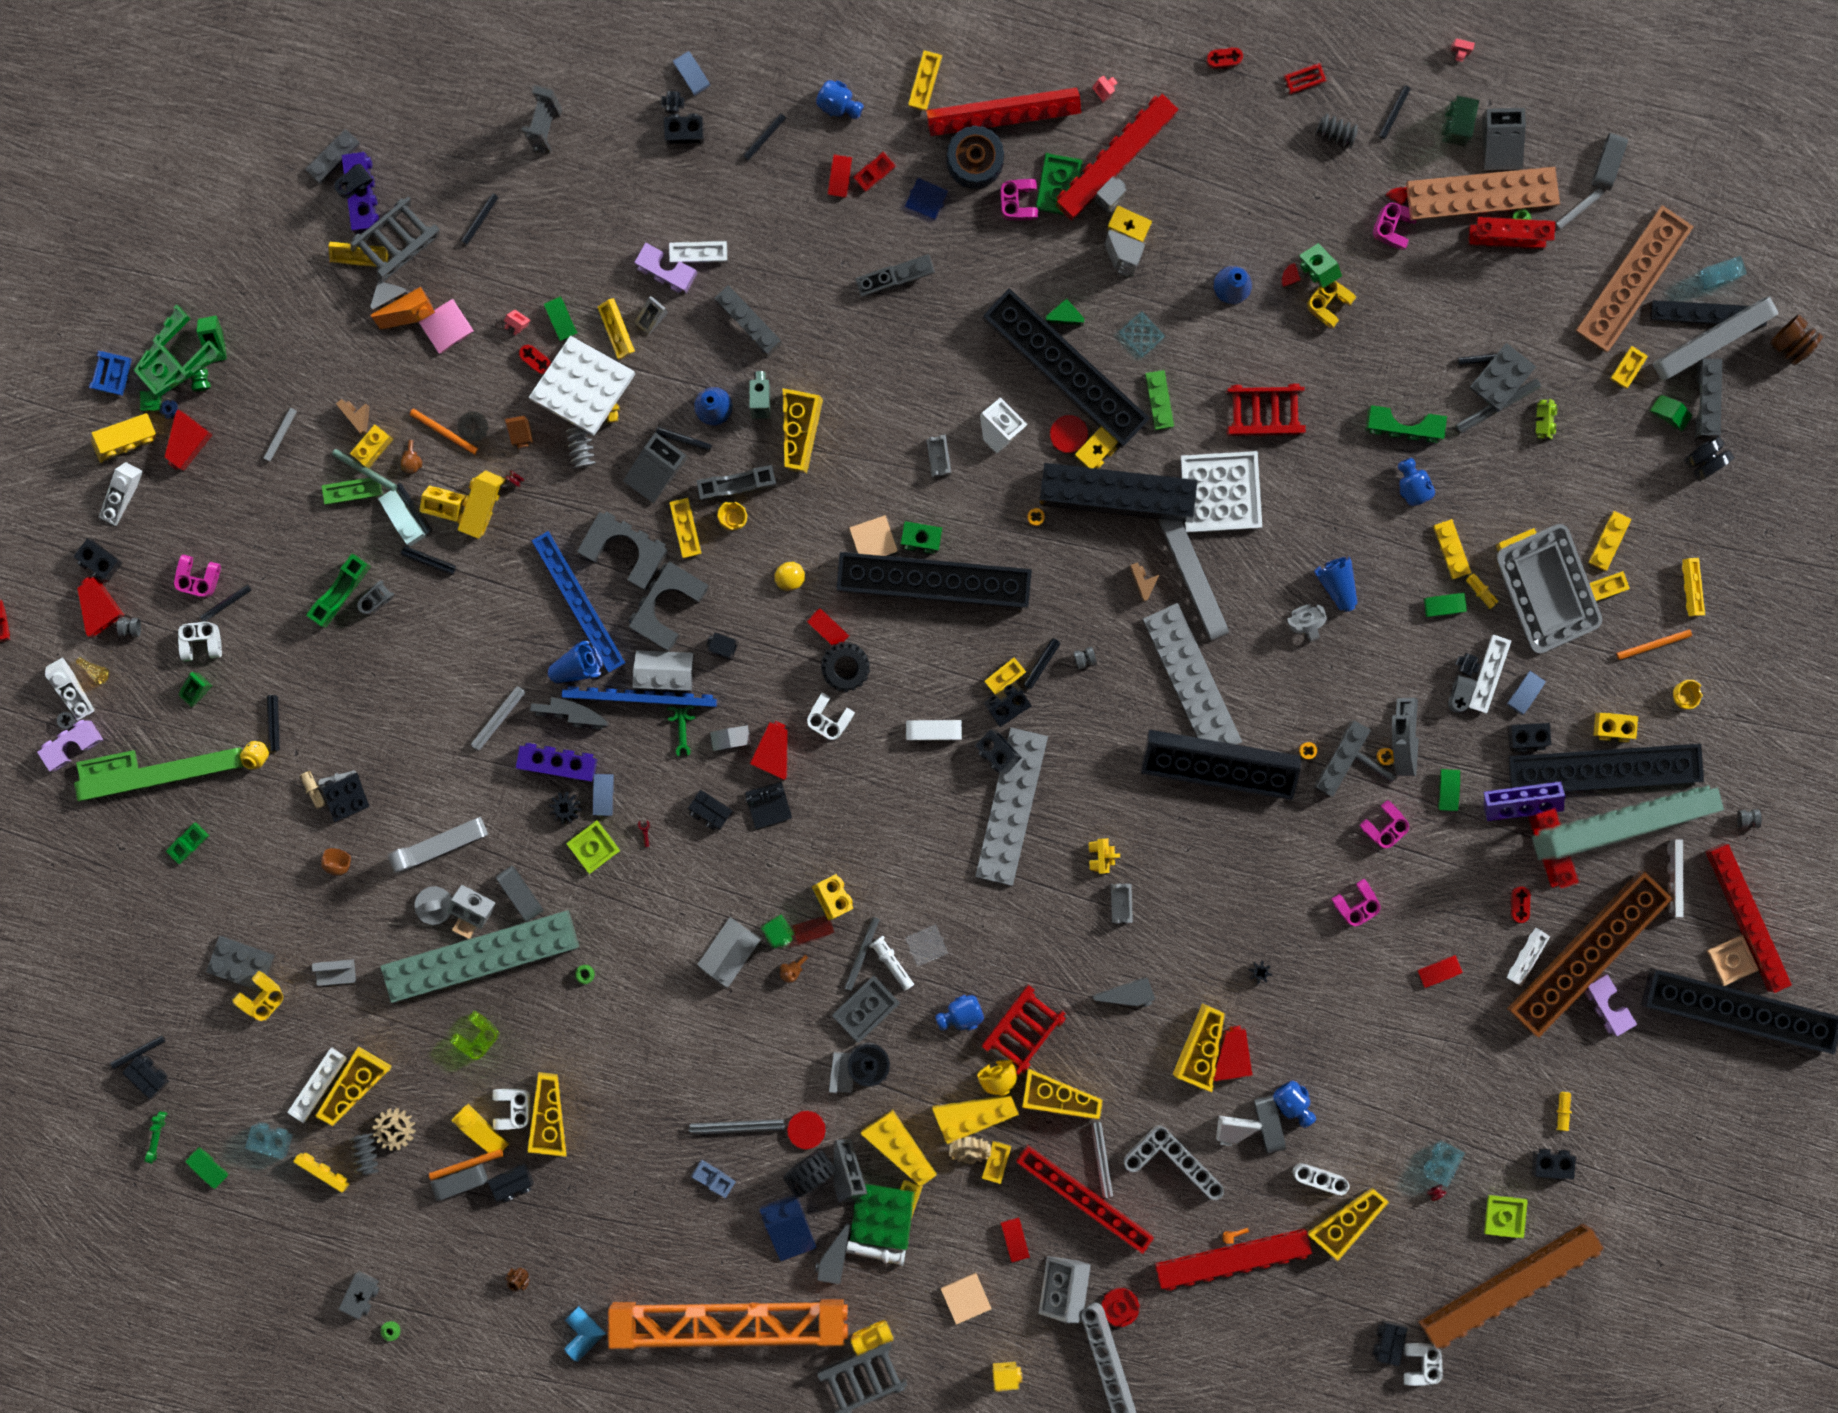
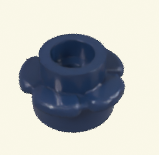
M168 400L162 402L159 410L160 414L164 415L166 419L175 417V413L178 410L177 403Z

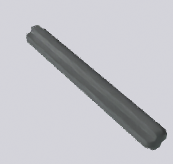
M1534 379L1520 387L1501 410L1541 388L1539 380ZM1489 405L1458 423L1456 429L1461 434L1498 413V411Z
M783 1119L696 1123L689 1125V1133L695 1135L784 1130L785 1123Z

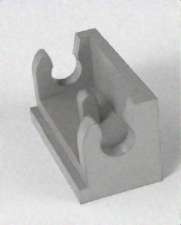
M946 435L934 438L929 437L927 439L932 477L951 475Z
M1130 883L1111 884L1112 922L1133 923L1132 884Z

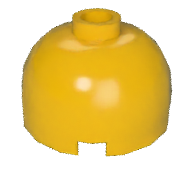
M1011 1060L996 1061L997 1066L990 1068L989 1064L977 1074L979 1083L986 1092L1000 1096L1010 1092L1017 1078L1016 1069Z

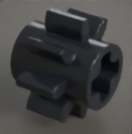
M667 91L666 96L661 97V105L665 107V112L676 114L679 113V108L684 109L685 100L684 97H680L681 93Z
M1465 653L1464 657L1459 656L1455 664L1459 666V672L1471 676L1473 672L1478 673L1481 664L1477 663L1479 658Z
M1263 960L1260 961V964L1253 961L1254 967L1248 969V971L1252 972L1249 978H1257L1256 984H1259L1260 980L1267 983V976H1272L1268 972L1271 966H1263ZM1257 968L1264 969L1262 977L1256 975L1258 972Z

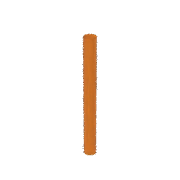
M414 408L411 410L410 416L474 455L477 453L478 448Z
M1689 629L1618 652L1616 655L1618 660H1622L1692 637V633Z
M499 1149L429 1173L430 1180L502 1157L503 1151Z

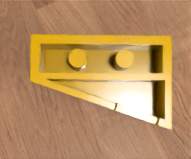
M146 413L92 432L91 443L101 463L121 453L131 451L137 446L152 443L156 438V432Z
M485 470L471 480L469 489H471L470 495L466 496L463 506H465L464 512L459 515L457 520L459 524L458 531L478 539L484 535L493 514L492 509L495 500L498 501L500 496L497 495L500 486L506 482L505 478Z

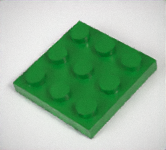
M865 1184L867 1194L855 1200L850 1241L907 1250L915 1192Z

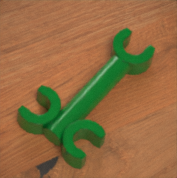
M692 705L680 709L675 707L667 708V710L675 712V716L668 718V720L675 721L678 719L679 746L676 749L677 756H680L682 748L687 750V755L691 754V749L687 745L686 719H695V716H688L687 713L688 710L695 709Z
M159 1111L158 1115L152 1118L153 1125L150 1131L153 1132L149 1150L145 1157L146 1163L153 1164V1161H156L161 1128L165 1126L166 1122L164 1120L168 1115L166 1112Z

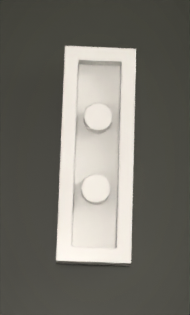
M727 242L669 243L670 263H678L679 261L682 263L727 262Z
M1535 927L1526 945L1520 951L1515 964L1510 968L1507 978L1522 986L1550 936Z

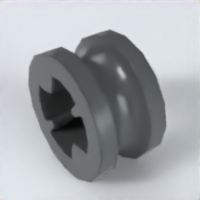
M62 712L57 717V724L62 729H72L73 725L77 722L74 715L70 712ZM64 716L71 718V720L68 722V726L67 724H63V721L65 720Z

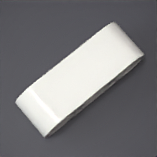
M962 720L906 721V740H962Z
M1299 1163L1293 1168V1176L1301 1183L1337 1195H1343L1349 1190L1348 1181L1340 1175L1304 1163ZM1300 1169H1307V1175L1305 1177H1298V1171ZM1324 1174L1325 1181L1318 1184L1316 1182L1317 1176ZM1342 1180L1344 1183L1343 1188L1336 1190L1335 1183Z

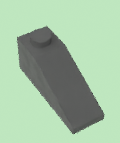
M1147 977L1092 995L1095 1001L1133 1006L1141 1005V1008L1151 1005V1001L1155 1000Z
M852 1140L834 1141L835 1171L833 1185L839 1203L854 1202L866 1195L867 1191Z
M846 1223L821 1257L820 1263H816L814 1274L818 1275L817 1281L840 1284L849 1223Z

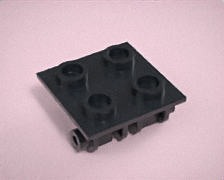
M357 772L333 783L332 780L324 782L325 786L322 787V791L334 822L370 807Z
M782 781L745 792L755 829L792 819Z

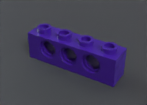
M365 152L342 155L344 174L355 165L362 164L370 175L372 160ZM371 176L373 181L364 188L366 189L364 196L358 197L357 192L347 199L351 230L355 234L364 233L380 220L378 213H375L377 198L376 195H373L372 190L375 187L373 176ZM365 207L368 208V213L364 216H361V209Z
M526 742L525 746L519 747L516 763L517 769L594 782L598 760L593 758L594 754L582 752V756L574 755L575 751L563 749V753L555 752L556 748L544 746V749L536 748L537 744ZM536 753H541L543 756V761L540 764L534 762V755ZM556 756L562 759V764L559 767H555L552 763L553 758ZM577 759L580 761L581 767L575 771L572 769L571 763Z
M1561 782L1484 792V811L1487 821L1531 816L1554 808L1556 812H1562L1565 807V795Z

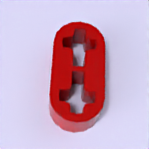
M1235 47L1216 49L1209 52L1206 62L1212 69L1235 67L1241 63L1243 53L1239 48ZM1232 53L1239 56L1236 61H1233V58L1226 59V57H1230ZM1213 55H1216L1217 58H1223L1218 60L1217 64L1210 60L1213 58Z
M524 345L519 351L521 359L541 375H544L547 369L539 370L540 365L536 362L538 360L542 363L546 361L548 368L552 364L545 355L532 345ZM532 349L531 353L533 356H535V358L532 359L529 356L524 358L526 355L524 351H530Z
M1516 887L1511 894V917L1518 923H1525L1530 917L1531 895L1526 887ZM1520 890L1526 894L1525 897H1522V904H1520V898L1516 897ZM1520 906H1522V912L1525 913L1521 920L1516 916V912L1520 911Z

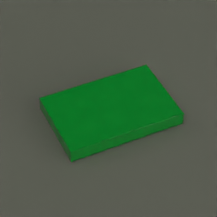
M1045 153L1036 202L1038 211L1065 215L1055 206L1058 201L1056 197L1063 190L1067 192L1071 188L1069 184L1074 178H1080L1082 159Z

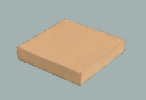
M886 515L850 527L859 554L887 556L898 552Z
M1743 935L1706 950L1722 986L1759 971Z
M977 1273L941 1287V1291L956 1324L992 1309Z

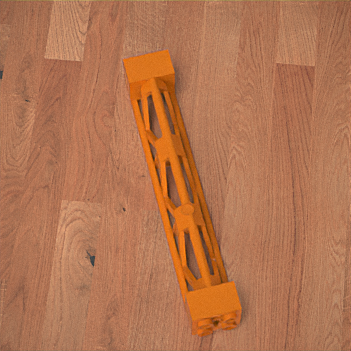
M821 1299L820 1303L636 1305V1302H613L609 1308V1348L843 1345L844 1339H847L848 1324H844V1320H847L848 1305L844 1304V1299ZM769 1311L809 1312L789 1330ZM686 1312L667 1332L646 1314ZM707 1312L748 1313L731 1330L727 1331ZM819 1314L820 1331H803ZM756 1316V1332H740ZM693 1317V1333H678ZM761 1318L775 1332H761ZM636 1319L650 1333L636 1334ZM699 1319L713 1333H699Z

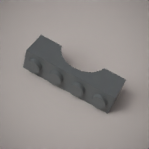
M729 285L715 297L717 304L744 329L768 357L782 344L774 332Z
M1703 358L1697 362L1696 381L1700 387V406L1696 417L1695 438H1715L1721 436L1722 359Z
M772 465L754 468L729 476L696 480L701 501L777 486Z
M1355 720L1350 721L1341 737L1337 750L1320 774L1313 788L1329 797L1334 796L1371 730Z

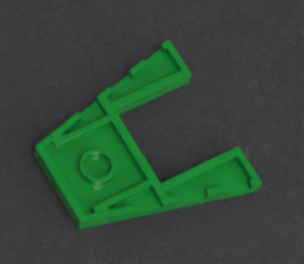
M177 304L174 306L175 311L171 317H167L163 324L165 326L159 335L156 334L153 339L154 344L149 351L146 350L134 369L135 373L158 397L223 356L218 348L208 341L182 366L167 350L165 345L191 319Z

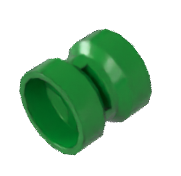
M202 369L189 377L192 379L191 389L193 392L211 389L210 382L207 379L209 376L208 369Z

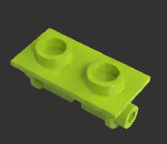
M1549 399V403H1547V400H1539L1537 404V418H1544V421H1536L1535 434L1539 439H1545V435H1547L1549 439L1553 440V434H1556V423L1553 422L1554 415H1557V404L1552 399Z

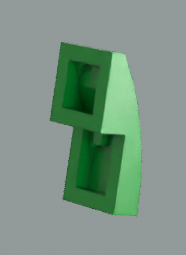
M561 296L544 303L560 341L577 334V330Z
M1464 593L1424 598L1426 617L1467 612Z
M1441 769L1438 809L1458 811L1460 770Z
M195 822L181 837L174 841L166 852L180 865L209 835Z
M200 1147L185 1160L213 1189H216L228 1177V1172L215 1163L213 1158Z

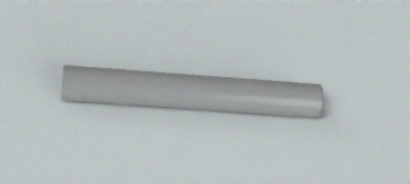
M1598 188L1555 224L1559 230L1601 197L1604 191Z
M289 409L264 459L271 462L297 412L296 410Z

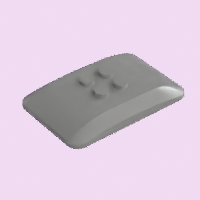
M1556 524L1499 550L1497 553L1498 565L1522 628L1533 651L1544 653L1601 626L1602 616L1569 529L1565 525Z

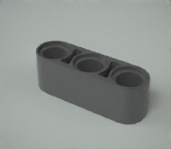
M1613 133L1608 134L1591 185L1608 191L1612 189L1628 138Z
M511 865L496 876L506 894L527 922L543 912L542 906L514 866Z
M1273 1095L1254 1099V1106L1258 1122L1261 1124L1260 1130L1267 1154L1286 1150Z
M479 1164L432 1181L430 1185L436 1201L485 1184L488 1182V1178L483 1164Z

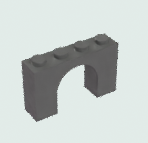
M607 511L604 514L599 512L577 552L596 563L604 547L611 539L619 536L631 538L638 546L639 558L627 580L646 590L668 552L664 548L666 544L657 539L654 542L648 539L649 535L641 530L638 533L631 529L632 525L623 520L621 523L615 521L616 516Z
M669 561L667 564L664 563L659 570L661 575L658 580H653L649 587L650 593L647 597L644 596L638 605L640 606L637 613L634 612L628 621L631 623L629 625L630 628L668 651L672 649L680 635L657 620L654 612L656 600L666 591L677 590L700 603L710 587Z

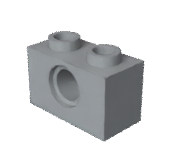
M1112 177L1097 192L1094 201L1109 214L1124 198L1126 185L1119 178L1115 179Z
M461 885L451 899L447 912L482 929L492 914L495 902Z

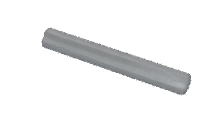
M517 686L473 740L471 743L473 748L480 750L525 694L522 688Z
M1101 1122L1091 1123L1102 1196L1103 1198L1113 1197L1102 1124Z

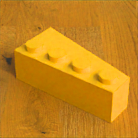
M782 388L785 467L791 471L807 474L823 399L820 395Z
M1202 1003L1173 1071L1175 1077L1210 1092L1213 1089V1077L1216 1071L1218 1046L1225 1015L1223 1012Z
M538 1072L528 1152L566 1156L558 1074Z
M1011 1094L932 1106L947 1144L1019 1115Z

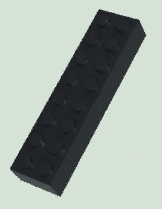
M1044 463L1040 506L1193 523L1198 480Z
M1149 729L1142 758L1141 774L1293 800L1301 771V756Z

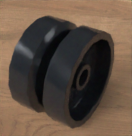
M1720 436L1703 443L1684 459L1689 468H1693L1700 463L1702 464L1693 473L1699 482L1714 474L1735 458L1730 450H1724L1717 454L1725 445Z
M865 1042L858 1044L852 1049L848 1056L847 1067L850 1076L855 1082L862 1086L872 1087L886 1079L890 1071V1061L887 1053L881 1046ZM871 1061L872 1066L866 1067L865 1062Z

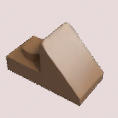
M343 399L338 401L336 405L362 435H365L368 427L369 406L365 404L354 412L356 408L350 401L346 402Z
M1137 562L1129 567L1141 599L1145 602L1148 600L1159 575L1144 580L1146 576L1145 570Z

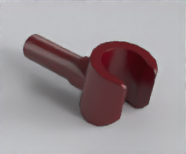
M647 820V827L641 828V821H639L638 827L642 831L644 845L649 847L648 830L650 829V823Z

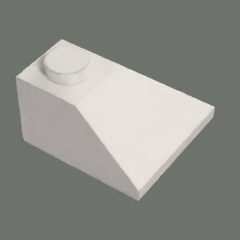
M1001 398L980 415L983 439L996 453L1007 446L1027 426Z
M1219 1116L1216 1139L1221 1141V1145L1232 1146V1143H1239L1260 1130L1261 1124L1257 1120Z

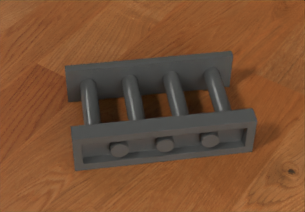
M534 85L532 94L537 101L531 127H522V131L532 148H534V151L545 154V151L551 153L547 136L552 117H555V115L561 116L562 107L553 90Z
M409 196L404 200L400 199L397 201L390 212L363 234H357L351 240V251L355 252L360 248L378 267L377 278L381 283L439 237L440 229L435 224L432 227H426L408 208L411 205V198ZM401 213L421 232V236L417 239H412L394 220ZM389 225L404 240L407 247L402 251L397 250L380 230ZM373 236L392 255V259L388 263L383 262L366 244Z
M890 1342L868 1350L859 1356L853 1354L818 1370L817 1375L820 1381L824 1379L826 1382L828 1381L839 1405V1408L835 1409V1413H852L851 1410L893 1391L894 1393H899L905 1389L904 1386H907L906 1378L899 1381L888 1356L889 1350H891ZM876 1356L882 1359L892 1382L891 1385L881 1388L870 1363L871 1359ZM858 1364L864 1366L875 1391L866 1396L863 1395L853 1372L854 1366ZM842 1371L844 1374L846 1373L857 1400L846 1404L835 1379L836 1374Z

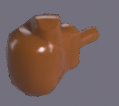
M409 440L408 451H404L402 455L401 470L404 473H416L418 469L422 468V459L417 456V452L413 451V440Z
M804 955L797 963L792 961L791 964H782L779 972L780 978L787 983H793L803 970L800 966L808 957Z

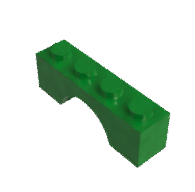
M1371 405L1368 408L1365 430L1370 431L1372 435L1387 433L1392 438L1408 436V440L1419 441L1421 438L1427 439L1428 443L1437 444L1438 441H1442L1445 437L1447 416L1428 413L1421 423L1414 426H1406L1396 421L1390 408Z
M351 553L340 568L339 575L333 585L315 602L306 616L321 627L326 628L372 566Z
M782 914L762 927L774 947L779 946L782 948L792 940L791 936L794 934Z

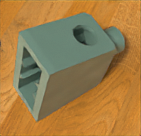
M763 371L754 372V380H750V412L752 419H771L769 380H766V374Z

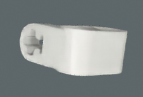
M210 622L188 623L180 626L178 630V645L181 661L193 660L192 642L206 640L210 658H220L222 656V647L218 626ZM207 626L212 628V633L209 636L205 634ZM188 628L193 630V635L190 638H187L185 634Z
M822 693L813 706L807 723L810 728L830 740H835L846 729L855 712L846 708L837 723L833 722L821 714L831 698ZM814 716H819L822 720L821 724L817 727L811 724V719ZM830 726H836L838 729V733L834 737L829 736L827 733V729Z
M521 1089L493 1090V1100H511V1118L493 1119V1129H517L529 1124L531 1120V1097L528 1091ZM518 1094H522L525 1097L524 1104L517 1102L516 1096ZM517 1114L525 1116V1123L517 1121Z
M1405 1343L1403 1355L1421 1356V1372L1404 1373V1384L1428 1385L1440 1382L1442 1379V1355L1440 1350L1430 1343ZM1435 1350V1356L1427 1358L1428 1351ZM1431 1369H1435L1436 1375L1431 1378L1428 1377V1372Z

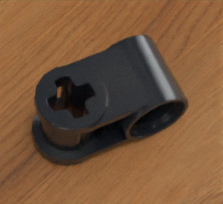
M357 164L337 179L334 186L341 198L348 199L361 189L367 187L373 179L362 164ZM343 185L347 187L346 191L342 189Z

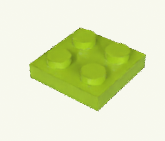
M598 820L566 843L589 874L621 851Z
M1488 1195L1484 1234L1524 1238L1528 1200Z

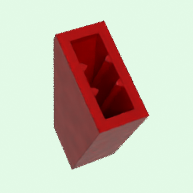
M179 409L175 413L165 458L169 460L167 464L175 470L179 468L185 471L213 435Z
M88 577L81 582L82 585L77 589L86 634L88 637L94 638L118 621V618H122L125 615L101 581L95 577Z
M775 720L774 724L769 722L750 764L786 780L788 730L784 729L786 725Z
M1240 1025L1230 1026L1229 1030L1224 1031L1216 1059L1214 1081L1253 1076L1246 1029L1241 1028Z

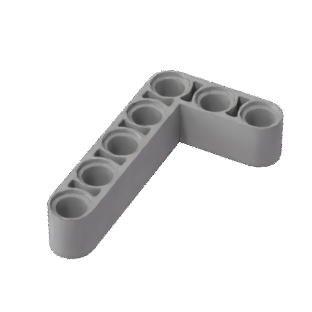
M479 817L411 847L396 850L388 854V858L395 873L403 872L489 834L482 818Z
M1161 1125L1153 1127L1123 1159L1124 1166L1128 1171L1137 1172L1162 1149L1209 1198L1218 1200L1224 1194L1222 1185ZM1158 1130L1165 1132V1136L1161 1140L1155 1138V1133ZM1144 1144L1151 1145L1149 1153L1141 1152V1147ZM1177 1144L1178 1151L1173 1154L1170 1153L1168 1150L1169 1146ZM1133 1157L1138 1160L1137 1165L1134 1167L1128 1166V1160ZM1185 1158L1192 1159V1164L1189 1167L1182 1166V1161ZM1198 1172H1205L1204 1180H1196ZM1212 1186H1219L1217 1194H1210L1209 1190Z

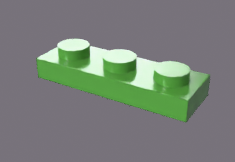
M1165 370L1146 373L1145 377L1154 429L1173 428L1174 422Z
M371 478L321 485L325 505L383 496L381 484Z
M134 750L76 762L80 781L139 769Z

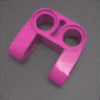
M1018 179L1006 181L1002 184L1000 198L1001 213L1004 219L1010 221L1038 219V208H1019L1018 197L1019 192L1036 191V179ZM1011 187L1014 190V194L1007 195L1004 193V189ZM1012 206L1015 208V213L1008 214L1005 208Z
M1389 203L1380 210L1373 228V236L1389 246L1405 250L1409 240L1393 232L1399 219L1415 224L1417 220H1410L1408 207ZM1387 209H1391L1394 212L1393 217L1387 215ZM1380 226L1387 229L1386 235L1381 234Z
M181 555L174 580L175 588L181 592L204 598L213 595L220 575L221 565L209 562L204 579L190 576L193 557ZM184 579H188L189 585L183 589L181 583ZM205 583L207 591L202 594L200 586Z
M1386 800L1380 807L1389 816L1391 821L1383 829L1378 831L1367 819L1359 825L1363 832L1381 848L1392 847L1409 831L1408 821L1389 800ZM1398 821H1401L1404 826L1401 832H1397L1395 829V824ZM1384 834L1389 836V843L1386 845L1381 843V837Z
M1365 879L1356 883L1364 900L1349 908L1340 894L1331 898L1340 915L1351 926H1359L1380 912V903ZM1369 902H1373L1375 909L1369 913L1366 910V905ZM1353 912H1357L1359 919L1352 923L1350 915Z

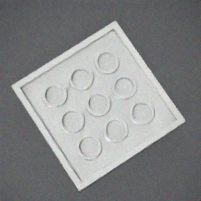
M570 336L529 396V399L594 436L635 376V372Z
M1257 451L1180 456L1182 478L1198 480L1193 523L1184 522L1186 533L1262 528Z

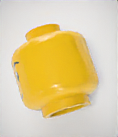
M257 741L247 743L240 753L241 763L247 769L261 768L269 757L266 745Z

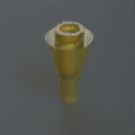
M82 657L76 660V663L85 669L97 685L103 684L108 680L109 669L89 663Z

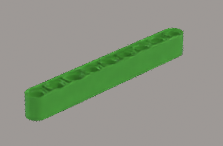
M234 748L74 782L77 801H85L244 767L240 759L242 748Z

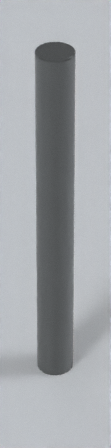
M873 917L844 987L847 990L852 991L880 921L876 917Z

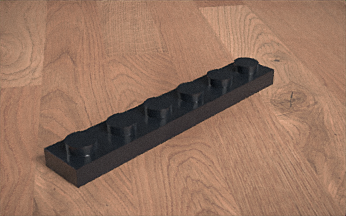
M1653 300L1651 301L1650 320L1720 324L1749 306ZM1767 321L1759 325L1758 327L1767 326Z

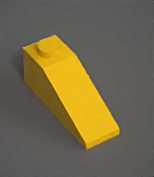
M469 1104L452 1119L468 1137L488 1153L499 1149L503 1151L509 1145Z

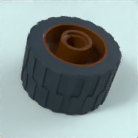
M972 126L958 131L952 137L947 148V169H949V174L956 183L969 189H982L997 180L1004 163L1003 144L999 140L1000 138L993 131L982 126Z

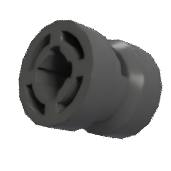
M118 618V636L126 637L131 635L132 637H139L141 634L140 618H132L131 620Z
M1092 646L1087 647L1084 651L1077 650L1073 652L1078 670L1085 668L1087 665H1097Z
M1752 809L1750 812L1738 810L1737 824L1739 829L1761 827L1762 818L1759 809Z

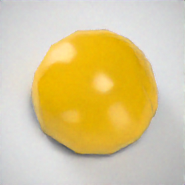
M725 502L719 507L717 517L724 529L730 531L739 530L747 523V512L737 502Z
M783 563L774 574L775 583L778 588L784 591L796 590L803 584L805 572L798 563Z
M1684 680L1677 684L1673 690L1675 704L1683 710L1697 707L1703 697L1700 691L1701 684L1695 680Z

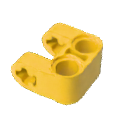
M1336 281L1329 284L1333 289L1332 293H1326L1324 288L1319 286L1307 303L1308 311L1332 329L1339 322V319L1325 308L1331 299L1335 296L1349 306L1356 299V296ZM1312 301H1320L1321 308H1315L1312 304Z
M258 971L252 977V980L263 989L254 1001L242 993H238L233 1002L256 1020L263 1021L281 1004L283 994L279 985L267 975ZM272 992L278 993L274 998L269 997ZM258 1007H265L263 1012L256 1011Z
M881 1320L853 1333L851 1338L857 1356L894 1340L886 1320Z

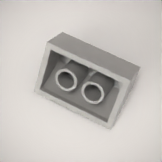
M1109 230L1105 247L1114 268L1123 276H1133L1145 244Z
M636 650L632 688L692 691L694 653Z
M730 917L697 965L728 988L761 941V938Z
M1047 1256L1038 1314L1066 1323L1082 1322V1312L1085 1306L1091 1264Z

